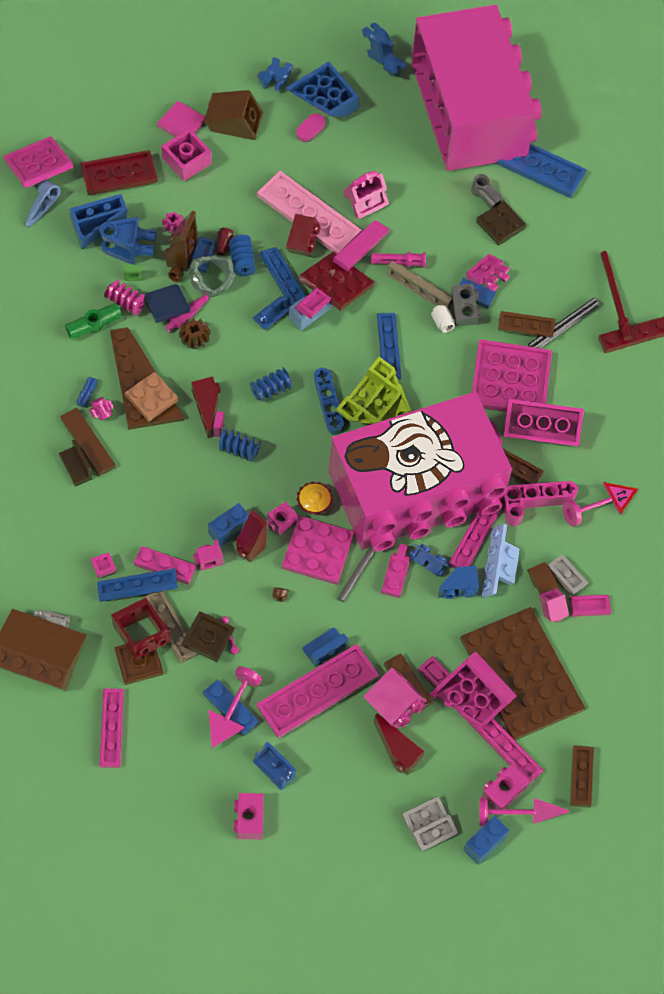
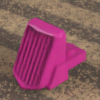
M377 171L364 173L343 191L344 197L350 199L355 217L358 219L389 204L385 193L387 188L382 173L378 174Z

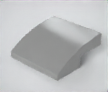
M439 796L401 814L421 851L458 834Z

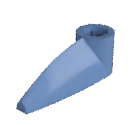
M43 180L38 184L37 190L39 194L27 215L25 222L27 227L32 226L59 198L61 193L59 186L48 180Z

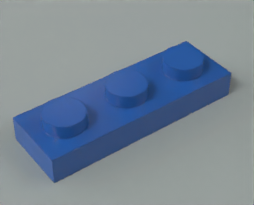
M218 679L203 691V695L225 717L235 696ZM238 701L229 720L245 727L240 731L245 736L259 724V721Z

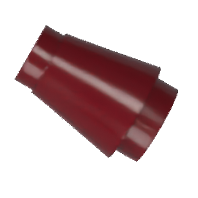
M222 227L217 231L216 254L226 255L229 249V242L234 238L233 230Z

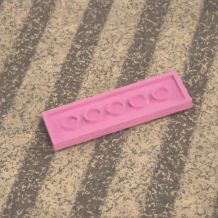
M279 171L257 192L258 198L292 223L295 213L315 217L320 224V232L316 235L315 240L337 254L362 232L360 228L282 171Z

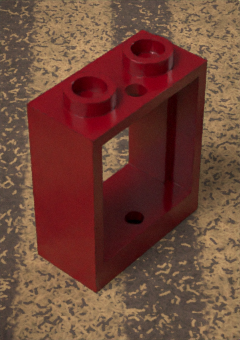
M147 598L111 614L114 629L135 659L145 656L152 650L163 647L170 642L169 629ZM148 617L158 632L134 644L124 628Z

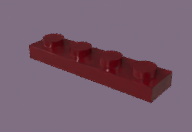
M664 316L630 326V340H624L622 330L620 329L601 334L598 340L606 354L664 337Z

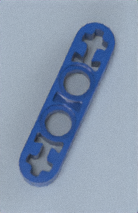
M319 368L314 373V383L326 428L330 434L338 435L343 431V417L337 411L332 413L326 411L327 406H334L335 408L339 406L332 376L328 369ZM320 375H323L325 377V384H322L323 382ZM323 390H330L332 394L330 396H323L321 392ZM333 418H335L336 425H338V428H335L334 425H332Z

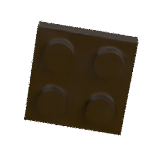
M504 200L476 218V223L498 246L526 228V223Z
M199 611L181 646L218 663L235 631V627Z

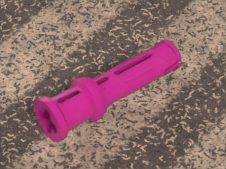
M409 251L406 254L372 253L371 264H390L394 261L397 264L406 265L407 268L411 266H422V268H425L426 252L422 254Z

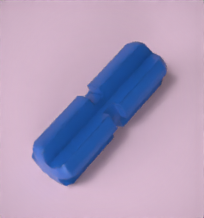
M87 378L83 390L77 399L78 406L83 408L87 406L91 397L90 394L93 393L97 385L95 378Z

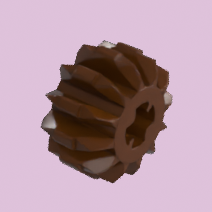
M193 317L191 322L186 319L185 324H181L179 337L182 344H187L188 349L191 346L197 349L198 345L204 347L205 342L208 343L210 330L207 322L203 323L201 318L195 321Z

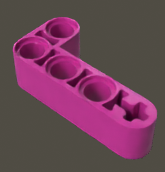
M572 481L508 486L503 500L505 521L510 526H518L522 522L524 508L563 505L568 500L574 501L578 487ZM527 494H531V495H533L534 497H533V498L528 497ZM508 496H514L516 499H510ZM511 513H516L519 516H513Z

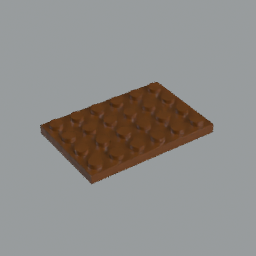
M531 607L460 637L467 654L470 656L476 651L517 695L499 712L510 736L515 741L585 710L583 702Z

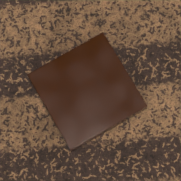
M125 644L114 647L124 685L164 675L157 649L135 659Z

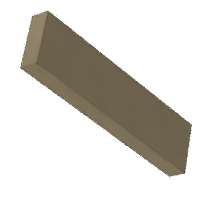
M153 592L144 596L169 629L170 642L168 643L179 663L181 664L198 656L197 653L181 646L187 633L164 592Z

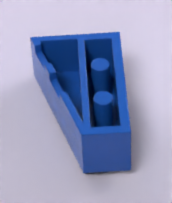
M122 194L70 209V220L81 249L101 237L100 226L103 223L127 219V207Z

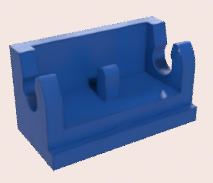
M269 742L264 744L263 750L260 753L256 752L253 763L280 790L296 777V769Z

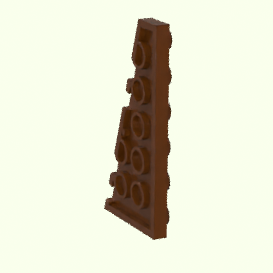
M128 327L110 330L128 430L184 421V416L176 404H173L148 422L125 396L126 391L152 373H156Z

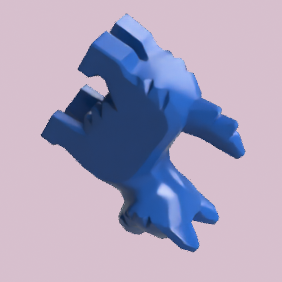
M373 22L370 24V27L374 31L368 27L362 29L363 37H367L370 41L371 50H367L368 56L376 62L384 64L383 69L390 76L396 77L402 68H407V64L393 54L392 47L394 44L390 40L389 34L377 23Z

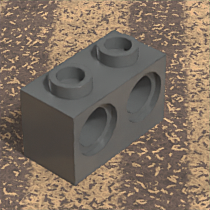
M474 284L452 286L451 294L455 325L477 324L478 318L481 317L480 306L476 307V300H479L478 290H474ZM468 294L470 297L463 299L461 295ZM470 311L472 315L465 316L463 312Z

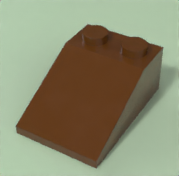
M191 211L177 226L175 233L171 234L170 246L166 248L164 253L167 267L179 266L181 270L188 271L189 263L198 242L196 211Z

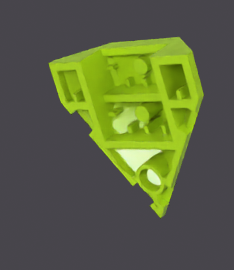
M378 357L368 369L365 377L352 393L345 397L335 411L350 422L374 424L409 413L411 409L402 386L397 380L394 367L381 357Z

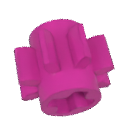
M175 211L169 214L166 213V219H162L164 231L174 234L177 226L183 221L182 214L178 215Z
M100 397L91 402L93 408L89 409L92 417L104 420L112 415L111 409L114 407L110 400Z

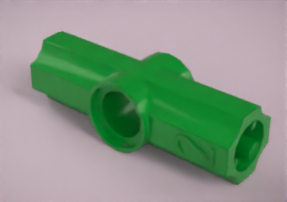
M112 303L99 310L92 309L87 311L85 316L66 324L65 329L70 339L74 340L89 332H99L102 326L122 318V314L118 305Z

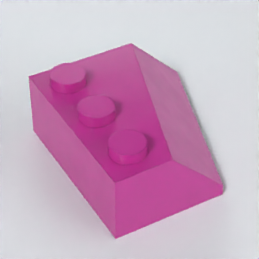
M476 651L429 694L431 697H437L445 702L444 705L449 708L453 707L460 711L462 716L482 728L517 696Z

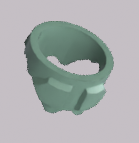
M203 256L195 258L189 268L191 284L203 295H220L231 287L235 279L234 265L228 257ZM205 263L219 266L225 273L226 282L215 290L208 288L203 283L202 276L198 273V266Z

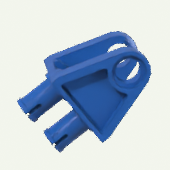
M138 218L105 222L100 226V235L103 239L101 249L106 255L131 265H135L137 255L153 257L154 245L138 243L139 240L155 242L157 230L141 229ZM112 229L114 233L106 235L104 230ZM108 242L115 244L113 248H107L105 245Z

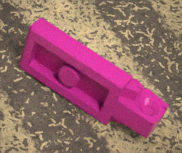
M400 544L398 553H393L392 557H390L381 594L400 598L409 566L410 557L405 556L407 545Z

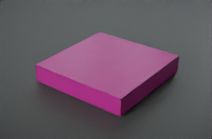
M177 101L159 120L157 127L173 137L178 136L189 128L196 133L205 123V116Z

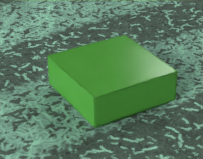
M123 265L124 281H142V265Z

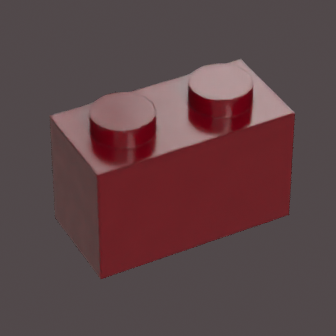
M295 213L286 244V249L290 253L310 257L311 252L315 250V237L320 232L318 220L315 217Z

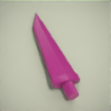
M203 295L189 304L191 312L168 319L170 323L165 326V329L168 332L175 328L180 329L181 324H185L186 319L189 321L208 301L209 296Z

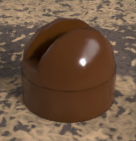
M179 266L172 267L168 272V277L174 282H180L184 276V271Z
M274 587L273 599L277 601L278 597H281L280 602L285 601L289 590Z

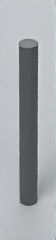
M372 545L337 597L339 601H345L376 551L373 550Z

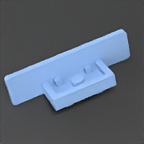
M504 523L494 527L491 531L485 578L482 584V597L484 598L496 594L498 580L508 585L515 582L520 549L505 542L507 525Z

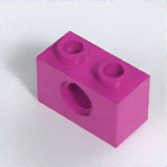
M513 764L508 768H502L497 774L498 778L494 782L490 780L483 787L482 797L487 798L488 804L493 809H505L528 787L530 781ZM499 785H507L509 790L503 791Z
M239 793L238 800H234V812H238V820H234L233 832H238L237 839L262 840L263 793ZM251 813L254 817L251 820H246L243 818V815Z

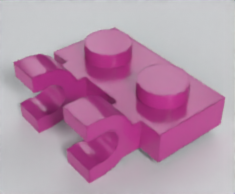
M488 254L466 272V278L478 285L485 283L487 288L494 292L498 289V285L495 284L498 281V277L504 282L509 279L510 276L506 273L510 268L505 265L503 266L502 260Z

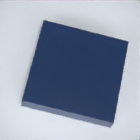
M177 283L144 294V300L156 323L191 312L190 306Z

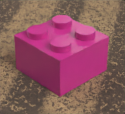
M190 128L161 146L162 159L183 182L212 164L211 150Z

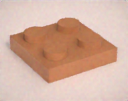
M155 372L125 392L127 399L148 422L178 401L176 394Z

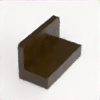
M76 439L72 440L73 447L60 452L59 457L76 487L93 478L91 467Z

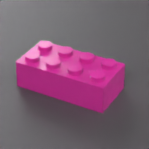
M507 399L503 436L579 446L584 409Z

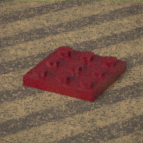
M333 251L300 274L299 280L310 289L315 290L318 288L331 298L329 303L341 311L371 289L374 281L354 266L346 271L334 263L333 259L337 253Z

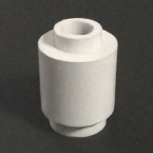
M445 305L436 306L431 316L438 329L442 333L452 331L455 328V320L448 307Z

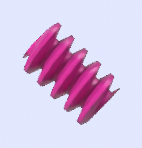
M117 279L107 287L104 297L109 298L111 302H115L118 306L121 305V308L127 309L129 313L137 316L144 307L145 295L142 293L138 296V290L132 293L133 288L131 286L126 289L127 284L122 283L120 285L121 280Z

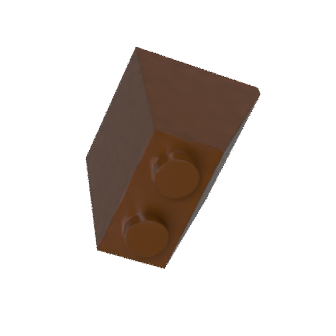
M250 90L212 93L204 121L211 132L256 140L263 111Z

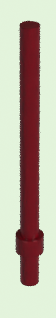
M602 251L600 255L619 319L617 321L618 326L622 330L624 340H630V324L628 318L625 317L607 251Z

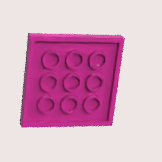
M479 339L472 392L476 391L483 408L506 412L507 399L546 404L552 350Z

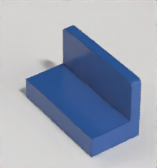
M331 628L303 646L302 650L312 664L317 667L348 646V638L344 633L340 635L335 628Z

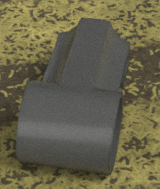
M478 174L474 178L471 192L473 195L480 197L491 209L502 202L503 198L491 186L488 176Z

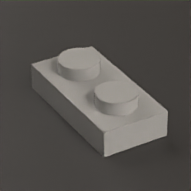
M563 554L548 564L551 573L572 596L587 586L588 582Z

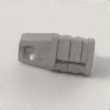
M36 610L33 615L67 628L70 622V616L52 611Z

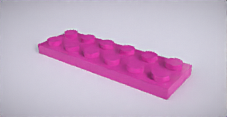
M358 644L258 702L256 707L276 737L280 738L378 679L379 674Z

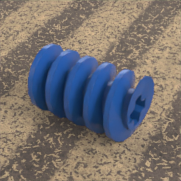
M248 235L235 236L229 242L231 259L234 265L233 271L239 276H250L256 271L251 237Z
M282 367V370L277 369L275 373L271 372L269 377L265 375L262 380L257 379L256 383L250 382V388L254 397L257 400L261 399L263 402H266V395L272 399V392L278 396V389L283 393L285 392V386L292 389L291 379L284 367Z
M225 428L220 437L219 450L223 452L226 449L228 454L233 452L236 457L240 454L242 459L247 457L248 461L251 462L257 456L262 441L260 440L255 444V438L253 437L249 442L248 435L241 439L240 432L235 437L234 430L227 434V428Z

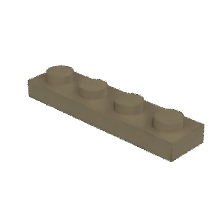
M394 261L389 264L387 276L435 306L445 305L448 309L451 308L452 297L448 293L435 288L432 283H427L417 274L406 270L401 264H397Z

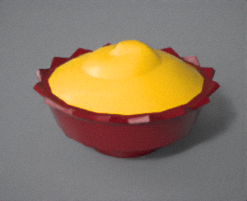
M312 481L300 487L296 500L298 506L303 511L318 515L330 509L334 496L326 484Z

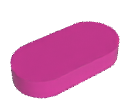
M318 113L311 114L297 128V138L302 142L311 141L324 128L325 118Z

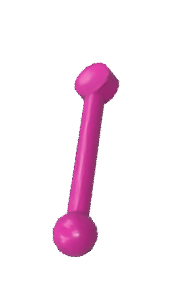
M223 616L221 621L228 624L229 619ZM231 636L229 640L232 647L231 653L233 655L238 654L239 649L237 646H235L233 637Z

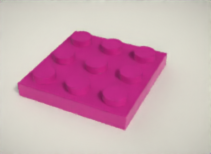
M52 136L3 156L5 163L24 188L33 186L38 182L73 168L72 161Z
M299 516L282 563V569L338 585L354 531Z

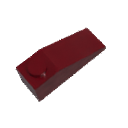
M213 376L191 382L192 394L207 438L212 437L219 401L218 394L221 393L219 383H215Z
M254 510L250 512L236 541V553L240 558L246 559L248 562H251L266 548L267 522Z
M377 713L374 718V724L393 763V767L400 773L404 772L408 775L423 758L424 750Z

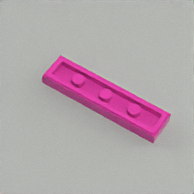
M374 220L334 257L333 262L348 271L388 234L389 228Z
M478 510L448 564L450 567L456 569L457 567L471 565L500 511L489 516H482Z
M103 688L100 768L121 767L124 689Z

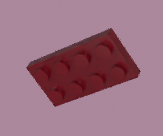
M150 150L81 162L88 195L158 183Z

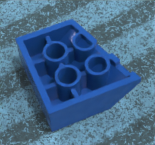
M329 61L286 87V90L329 116L346 117L360 108L359 96Z

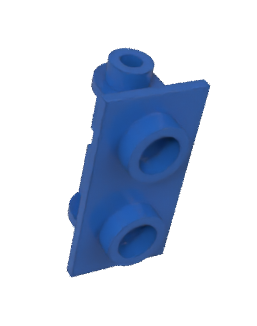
M278 297L255 315L253 320L264 330L269 328L289 312L290 306L287 304V297Z
M422 543L420 546L414 544L418 548L416 551L413 549L409 554L411 560H414L421 566L428 561L429 564L426 569L435 574V576L439 575L441 577L445 572L444 566L450 567L446 564L447 559L439 554L436 557L429 553L431 549Z

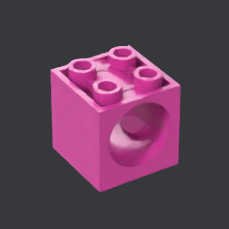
M391 668L363 696L390 725L398 729L408 725L411 721L410 717L415 712L419 713L425 707L424 703L427 701L394 668Z

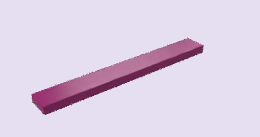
M433 656L418 668V671L434 688L450 675ZM462 716L509 766L513 764L530 781L529 784L543 773V769L493 718L482 728Z

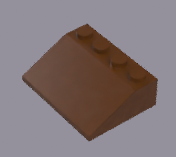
M12 609L0 631V668L66 691L87 635Z

